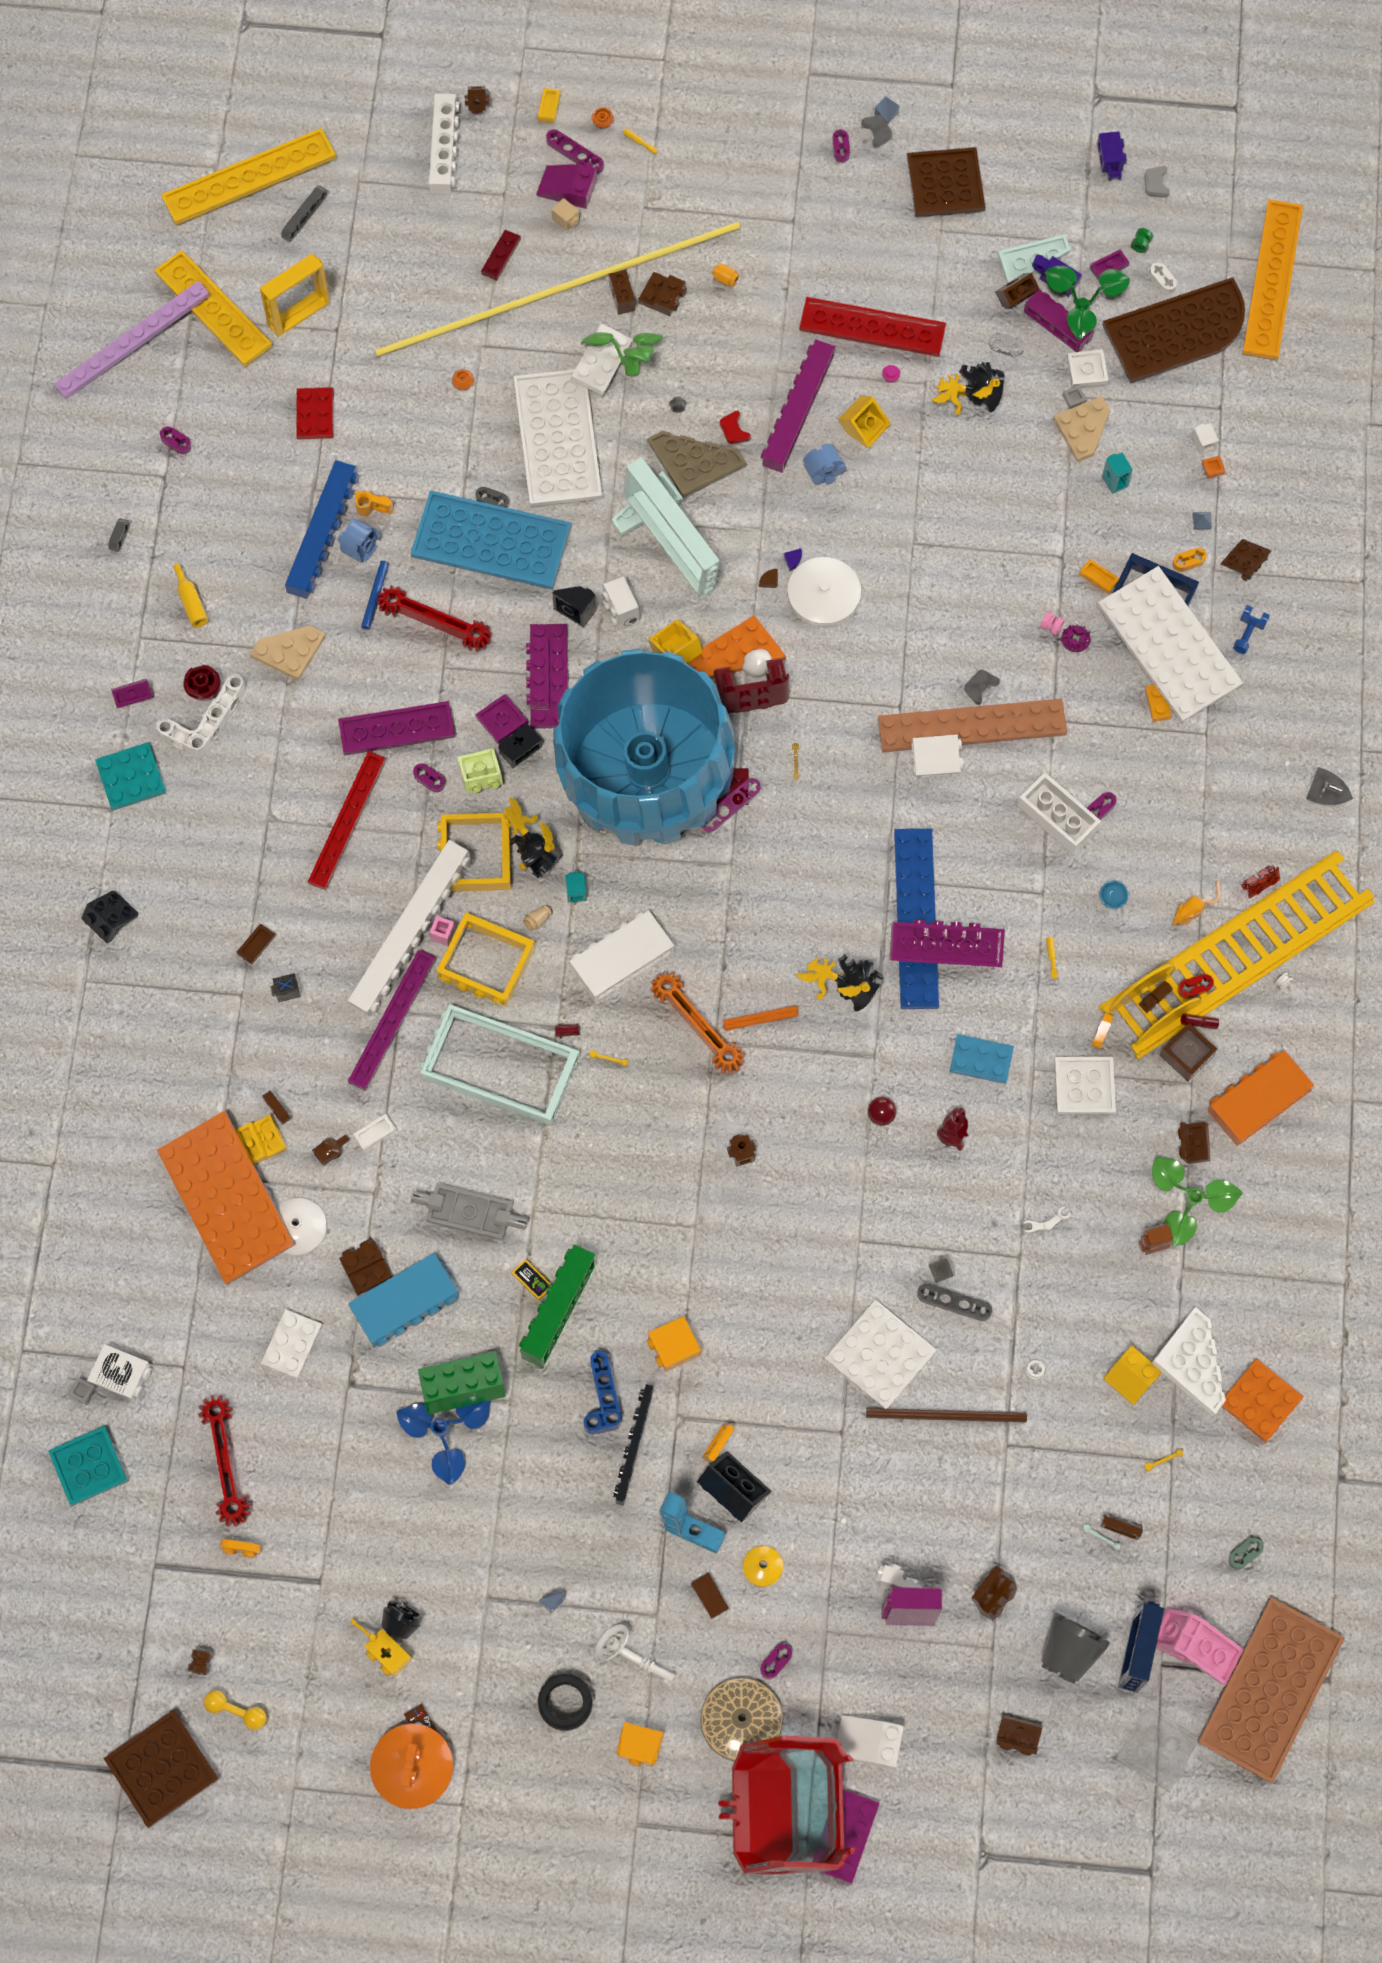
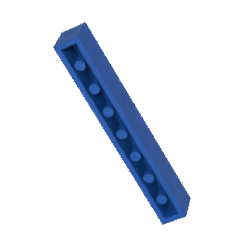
M335 460L285 583L287 593L308 599L309 594L313 593L316 577L319 578L321 574V564L327 559V549L333 544V534L335 530L339 529V519L341 515L345 514L347 499H351L353 484H356L359 474L357 473L356 466Z

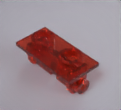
M1268 865L1257 872L1260 878L1252 875L1243 880L1241 887L1243 890H1248L1249 899L1280 881L1279 867L1275 868L1273 865Z

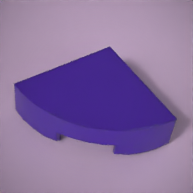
M801 548L784 553L789 572L796 569L802 558Z

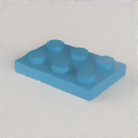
M957 1034L949 1072L1006 1084L1014 1046Z

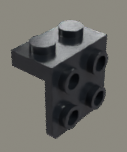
M112 890L87 903L81 919L101 939L109 943L113 940L117 928L137 918L138 912L116 891Z

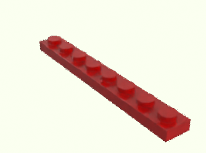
M367 752L308 879V884L323 890L327 889L386 761L385 757Z

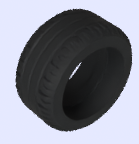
M559 1674L550 1678L544 1683L538 1695L540 1715L550 1727L556 1730L570 1731L580 1727L588 1719L592 1710L590 1689L582 1679L571 1674ZM562 1685L575 1687L583 1699L582 1709L579 1714L568 1720L554 1717L547 1705L550 1693Z

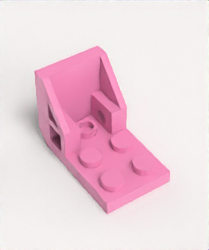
M1167 1608L1163 1615L1156 1649L1183 1662L1194 1664L1215 1681L1226 1686L1244 1649L1204 1619L1192 1613Z

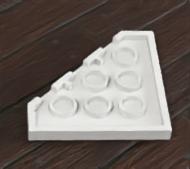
M1195 1307L1158 1353L1152 1364L1213 1416L1226 1399L1220 1383L1222 1381L1220 1367L1217 1366L1215 1357L1217 1355L1215 1341L1211 1336V1320Z

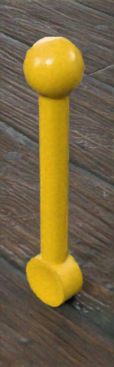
M595 1050L589 1053L592 1059L597 1057L621 1063L622 1066L628 1065L627 1059L621 1060L597 1054Z
M1178 1449L1176 1453L1154 1463H1146L1145 1470L1151 1471L1153 1467L1177 1456L1181 1457L1183 1456V1451Z
M353 1618L350 1620L354 1626L369 1637L371 1642L376 1641L377 1636L368 1632Z

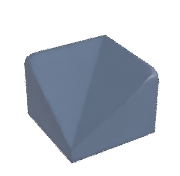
M885 96L875 107L874 115H882L888 124L899 113V105Z
M553 1589L545 1598L539 1601L550 1613H553L565 1600V1596L560 1591Z

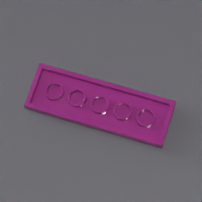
M449 701L338 719L344 755L455 738Z

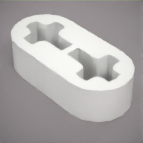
M1153 264L1149 272L1150 278L1163 293H1173L1177 286L1175 277L1163 264Z

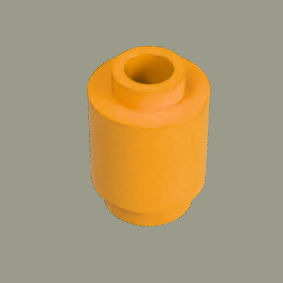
M722 263L716 264L712 271L713 279L727 287H734L739 278L736 270Z

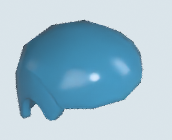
M1107 881L1100 888L1099 897L1105 907L1118 909L1127 903L1129 892L1127 887L1120 881Z

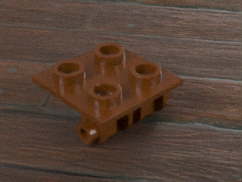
M1241 539L1220 564L1242 573L1241 578L1247 581L1268 560V556L1272 551Z

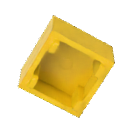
M679 619L674 620L648 638L652 653L663 654L668 651L682 656L686 664L703 653L699 638Z

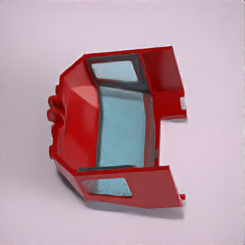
M782 1735L741 1746L732 1767V1801H718V1806L733 1808V1814L721 1813L719 1814V1820H733V1854L744 1874L783 1875L840 1869L847 1857L857 1849L853 1847L844 1849L842 1764L855 1760L850 1754L847 1755L837 1739Z

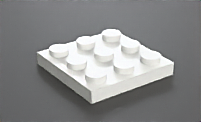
M1055 1057L1057 1115L1116 1113L1113 1057Z

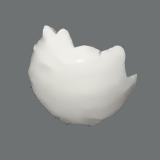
M764 649L750 651L744 657L742 671L754 677L764 676L768 673L766 660H771V655Z

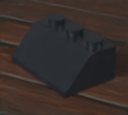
M728 1451L711 1463L697 1480V1483L705 1491L713 1496L720 1505L724 1506L741 1523L772 1492Z

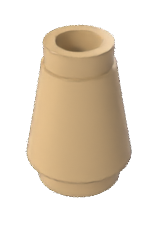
M544 905L526 914L523 922L530 931L538 930L552 912L548 906Z

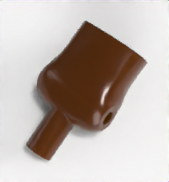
M343 1135L336 1141L332 1138H326L317 1147L312 1149V1152L324 1166L342 1155L340 1147L346 1144L349 1139L346 1135Z

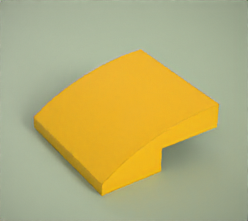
M271 1114L254 1123L249 1122L236 1129L253 1164L287 1150L283 1137Z

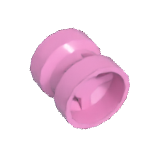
M1048 611L1040 624V628L1048 629L1051 634L1057 636L1065 620L1055 617L1053 613Z

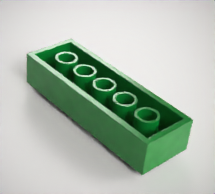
M575 1244L572 1249L567 1250L564 1256L565 1263L563 1267H558L555 1274L557 1278L554 1284L550 1283L546 1291L547 1298L545 1302H540L537 1309L539 1313L536 1319L532 1318L528 1326L529 1333L527 1337H522L519 1344L522 1359L542 1369L596 1266V1254Z

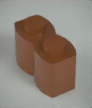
M1164 1224L1143 1231V1236L1138 1241L1141 1252L1149 1255L1170 1248V1244L1173 1243V1236L1169 1225Z

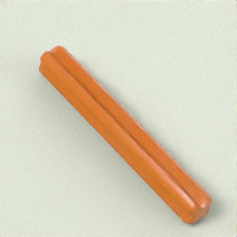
M794 1005L723 1020V1026L727 1031L797 1017L798 1008Z

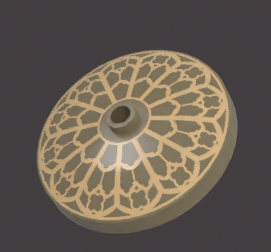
M750 1678L729 1679L716 1686L705 1699L701 1710V1730L707 1744L716 1754L724 1759L735 1762L743 1744L781 1735L783 1726L782 1708L775 1694L763 1683ZM744 1715L746 1720L740 1722L738 1716Z

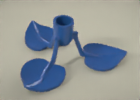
M490 1401L456 1408V1414L461 1419L452 1421L437 1418L431 1423L433 1415H427L426 1407L423 1404H413L397 1410L396 1413L399 1424L411 1437H424L428 1428H431L440 1437L445 1451H440L434 1455L431 1466L438 1478L446 1484L452 1485L460 1478L464 1471L465 1457L458 1449L449 1451L445 1436L450 1431L449 1425L459 1424L464 1421L465 1426L469 1429L481 1428L488 1420Z

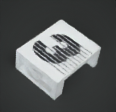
M104 1344L87 1381L97 1388L98 1386L128 1397L131 1402H134L142 1393L143 1387L141 1386L144 1379L147 1380L150 1376V1364L148 1361Z

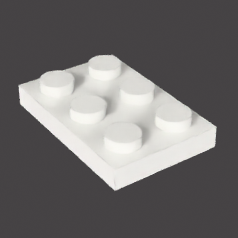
M285 1309L261 1365L298 1380L319 1335L322 1324Z

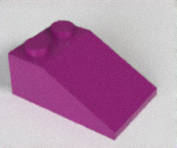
M582 164L546 165L536 196L557 202L564 198L573 206L587 209L597 181V169Z

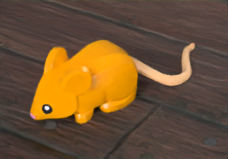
M1220 878L1216 882L1217 898L1215 900L1192 896L1184 904H1180L1174 915L1172 925H1189L1193 918L1199 917L1204 911V903L1215 904L1220 899Z

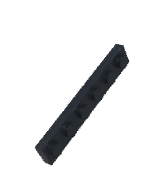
M646 1384L645 1389H641L638 1401H641L639 1409H635L633 1420H636L634 1428H630L628 1439L631 1440L630 1447L625 1448L623 1458L626 1459L625 1466L620 1467L618 1478H621L620 1485L615 1486L613 1497L616 1498V1504L624 1506L654 1391V1386Z

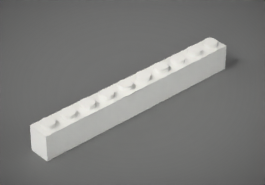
M448 840L350 996L348 1002L351 1006L371 1016L372 1012L375 1013L380 1006L379 1001L388 994L390 990L389 985L398 978L400 974L399 969L408 962L410 958L409 953L418 946L421 940L419 937L428 930L431 924L429 921L433 915L436 916L441 908L439 905L443 899L446 900L451 892L449 889L453 883L456 884L461 876L459 873L463 867L466 868L471 860L468 850Z

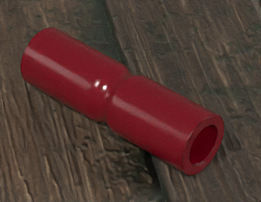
M1182 1014L1180 1019L1182 1025L1190 1023L1194 1027L1215 1030L1219 1027L1218 1018Z

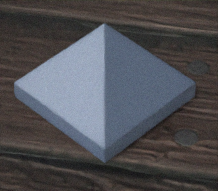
M1211 512L1192 513L1194 530L1212 529Z

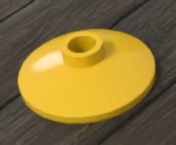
M758 1546L746 1554L743 1560V1572L747 1580L759 1587H767L776 1583L781 1577L783 1561L779 1553L773 1548ZM760 1562H766L767 1567L761 1568L759 1566Z

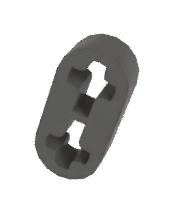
M480 487L476 490V501L508 508V497L504 493L488 487ZM484 493L487 494V497H484L483 499L480 496H483ZM500 500H503V503H501L500 505L497 504V501L500 502Z
M122 518L117 520L109 540V550L120 551L129 530V520Z

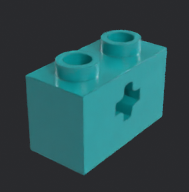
M1123 452L1117 455H1110L1105 462L1102 478L1112 494L1127 488L1133 469Z

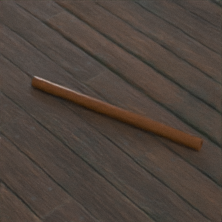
M866 1408V1418L1027 1423L1026 1412Z

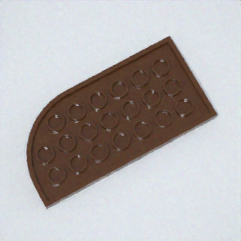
M1234 277L1104 320L1102 325L1130 383L1215 355L1226 349L1234 342L1241 331L1245 318V303Z

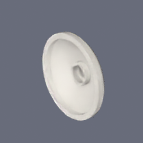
M292 1198L280 1203L276 1207L295 1246L283 1253L292 1256L305 1255L314 1251L322 1243L327 1231V1222L323 1211L317 1204L304 1198ZM297 1220L299 1224L294 1226L292 1225L293 1221Z

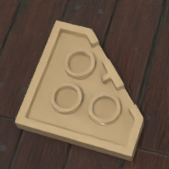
M1102 396L1063 411L1053 417L1077 463L1094 456L1108 419L1110 409Z
M309 625L262 638L254 646L250 657L299 681L326 638V633Z

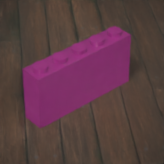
M892 1587L890 1593H887L881 1608V1619H885V1625L934 1626L942 1611V1588Z

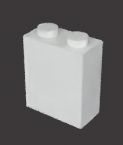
M958 735L911 739L914 777L960 773L961 769H963V758L959 756V750H962V741L958 739Z

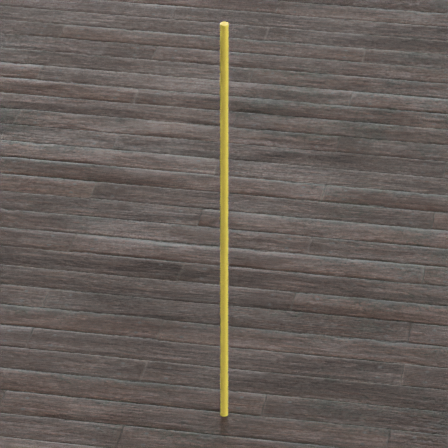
M739 222L732 223L376 349V356L393 352L609 275V273L618 272L740 229Z

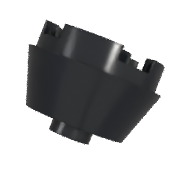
M389 1601L387 1606L383 1608L381 1627L394 1638L408 1639L420 1627L419 1623L422 1618L418 1617L419 1613L407 1605L406 1607L396 1606V1601Z

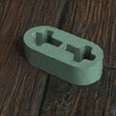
M1254 1537L1244 1542L1229 1556L1230 1566L1233 1569L1239 1570L1248 1565L1263 1551L1262 1541ZM1249 1543L1253 1545L1256 1543L1258 1545V1552L1253 1550L1248 1553L1247 1550L1251 1547ZM1242 1554L1245 1555V1557L1241 1560L1242 1564L1234 1563V1555H1236L1237 1557L1241 1556Z

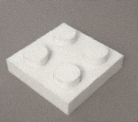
M1103 349L1067 353L1072 387L1108 384L1109 379Z

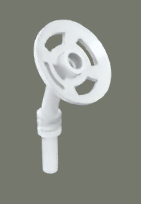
M622 1624L615 1625L608 1629L600 1638L596 1647V1656L600 1660L607 1661L620 1654L639 1665L640 1669L644 1668V1671L648 1670V1673L652 1672L673 1682L674 1674L655 1665L654 1661L651 1663L650 1659L647 1661L646 1657L642 1658L624 1647L629 1636L626 1626Z

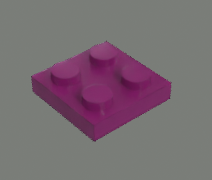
M506 694L475 714L476 719L497 744L504 738L514 734L517 728L528 724L527 719Z

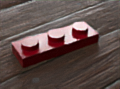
M505 229L483 266L481 274L498 281L518 246L521 236Z

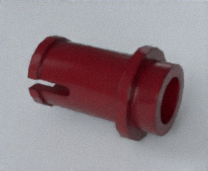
M559 1023L558 1026H555V1037H559V1039L565 1036H579L578 1024L561 1025Z

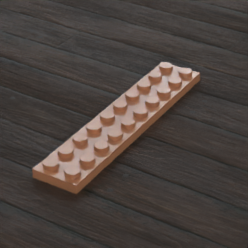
M1062 698L880 715L877 718L882 753L912 750L911 739L920 737L958 735L962 745L1067 735Z

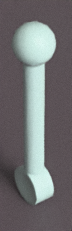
M1088 1524L1083 1526V1531L1085 1533L1090 1532L1091 1534L1111 1544L1115 1550L1121 1549V1544L1119 1542L1115 1543L1112 1540L1106 1538L1105 1536L1099 1534L1098 1532L1092 1530L1091 1526Z

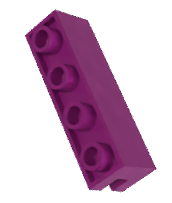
M1038 289L1025 302L1024 313L1075 352H1080L1084 344H1088L1092 340L1094 330L1085 335L1081 340L1074 336L1067 323L1069 311L1061 303L1054 301L1048 293Z

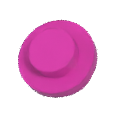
M887 365L882 371V376L885 381L893 383L899 379L900 370L895 365Z

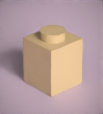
M564 198L551 209L552 219L566 231L579 223V210Z

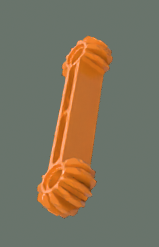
M663 971V976L657 974L656 980L651 981L653 985L651 992L654 993V999L660 998V1003L668 1000L715 1055L712 1058V1063L715 1064L716 1070L721 1068L722 1074L725 1073V1070H728L729 1075L732 1074V1069L738 1072L739 1066L744 1064V1061L741 1060L744 1058V1053H740L741 1047L735 1048L734 1042L730 1046L726 1045L679 989L683 988V983L679 982V976L674 977L673 972L667 975L666 971ZM664 985H670L672 987L670 990L662 989ZM675 997L682 1003V1005L688 1010L690 1014L687 1013V1011L681 1006V1004L675 999ZM705 1031H706L707 1034L714 1040V1042L720 1047V1049H719V1048L713 1043V1041L706 1035ZM726 1055H730L733 1059L731 1061H725L723 1057Z

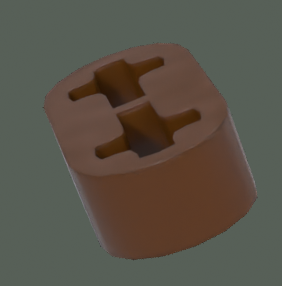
M270 1090L262 1095V1098L282 1125L291 1120Z

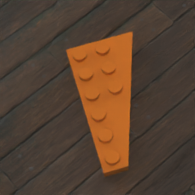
M753 615L703 646V653L687 664L698 672L704 671L713 679V671L715 669L730 667L731 673L742 671L745 655L753 650H767L772 659L781 658L786 660V656L756 616Z

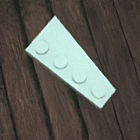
M1066 234L1000 250L997 254L1006 282L1009 283L1023 273H1033L1036 271L1032 267L1036 255H1042L1048 260L1052 256L1059 259L1070 253L1071 249Z
M661 471L657 477L677 504L682 502V496L666 474ZM627 504L611 519V523L621 536L644 524L630 504Z

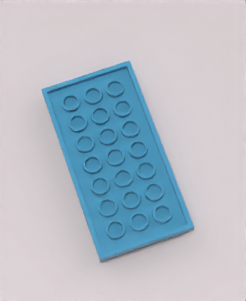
M430 490L410 555L421 560L553 590L570 532L571 522Z

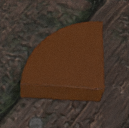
M771 569L765 572L759 580V587L777 588L778 569Z

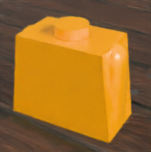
M623 1722L616 1754L621 1759L629 1760L628 1764L640 1767L641 1764L655 1765L664 1732Z

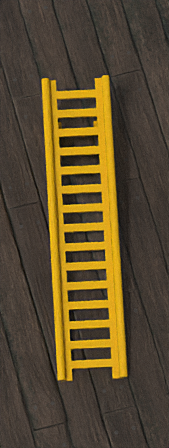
M1334 851L1098 1006L1101 1013L1112 1014L1118 1011L1137 1036V1042L1131 1045L1137 1060L1178 1034L1186 1026L1180 1022L1182 1014L1198 1015L1200 1017L1207 1015L1375 903V896L1369 889L1359 894L1337 867L1338 864L1345 860L1339 851ZM1330 871L1352 900L1344 904L1322 875ZM1315 880L1337 909L1329 914L1307 887L1309 883ZM1300 890L1322 919L1314 924L1292 897L1294 893ZM1285 900L1307 929L1299 934L1277 907V904ZM1270 910L1292 939L1284 944L1262 917V914ZM1253 920H1255L1277 948L1270 954H1268L1246 926ZM1239 930L1261 957V960L1255 964L1252 963L1231 936ZM1224 940L1246 970L1240 974L1235 971L1216 946ZM1209 950L1231 980L1222 984L1201 956ZM1194 960L1204 974H1208L1213 978L1216 990L1209 994L1198 995L1199 998L1189 1000L1179 996L1177 991L1178 985L1171 975L1179 970L1185 980L1193 978L1194 976L1185 965ZM1163 980L1171 985L1173 988L1172 993L1182 1005L1173 1010L1164 998L1158 1005L1166 1015L1158 1020L1151 1011L1146 1013L1139 1006V1003L1142 1001L1139 995L1145 994L1148 991L1151 994L1156 989L1155 985ZM1130 1001L1135 1003L1151 1024V1027L1145 1033L1124 1007Z

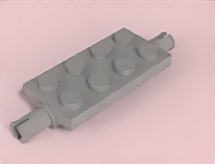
M436 1184L435 1191L430 1195L413 1190V1196H411V1203L425 1205L429 1208L426 1222L503 1241L505 1230L508 1226L525 1230L528 1218L511 1215L513 1205L511 1201L446 1185Z

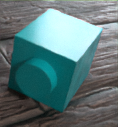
M575 871L565 874L568 902L587 901L584 873Z

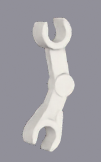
M1062 1206L1058 1210L1057 1215L1047 1222L1039 1223L1026 1220L1022 1225H1030L1032 1229L1024 1230L1023 1233L1029 1235L1039 1230L1050 1231L1061 1220H1068L1071 1212L1067 1216H1062L1061 1211L1066 1208V1206Z

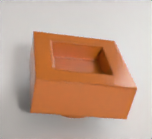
M1220 456L1202 460L1201 464L1207 479L1225 474V468Z

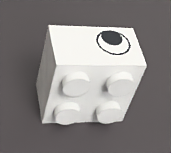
M624 576L603 584L604 592H602L604 600H602L604 609L606 611L609 610L611 614L609 618L612 625H616L618 631L638 624L639 607Z

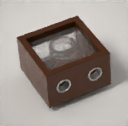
M1188 1023L1162 1049L1160 1057L1189 1082L1215 1056L1217 1048Z

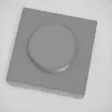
M1079 385L1063 391L1062 396L1069 409L1087 402Z
M77 1377L67 1395L86 1405L96 1387Z

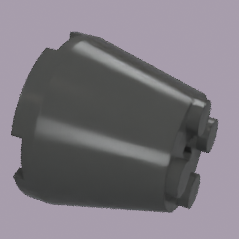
M1055 1612L1051 1619L1041 1667L1056 1674L1059 1672L1060 1678L1075 1684L1107 1650L1110 1642L1102 1639V1636L1079 1623L1068 1620L1065 1616Z

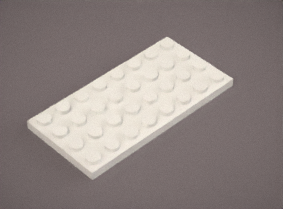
M575 369L514 376L530 507L602 499L588 388L570 380Z
M1159 566L1098 602L1097 606L1181 723L1243 685L1239 676Z

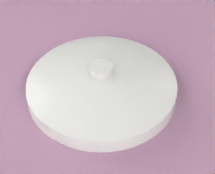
M818 557L805 561L794 570L788 582L787 596L792 610L800 619L812 625L827 627L840 624L853 615L860 602L861 586L856 573L847 564L834 558Z

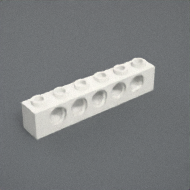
M435 94L429 178L430 194H451L452 187H455V176L452 175L453 172H456V161H453V158L457 157V146H454V142H458V131H455V127H459V116H456V112L460 111V102L456 101V94Z

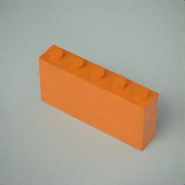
M1285 1050L1280 1054L1278 1052L1274 1053L1269 1058L1270 1061L1265 1065L1263 1063L1259 1064L1254 1069L1255 1072L1250 1076L1246 1074L1239 1080L1240 1083L1237 1086L1231 1085L1224 1091L1225 1095L1222 1097L1216 1096L1209 1102V1114L1236 1146H1239L1310 1093L1315 1086Z

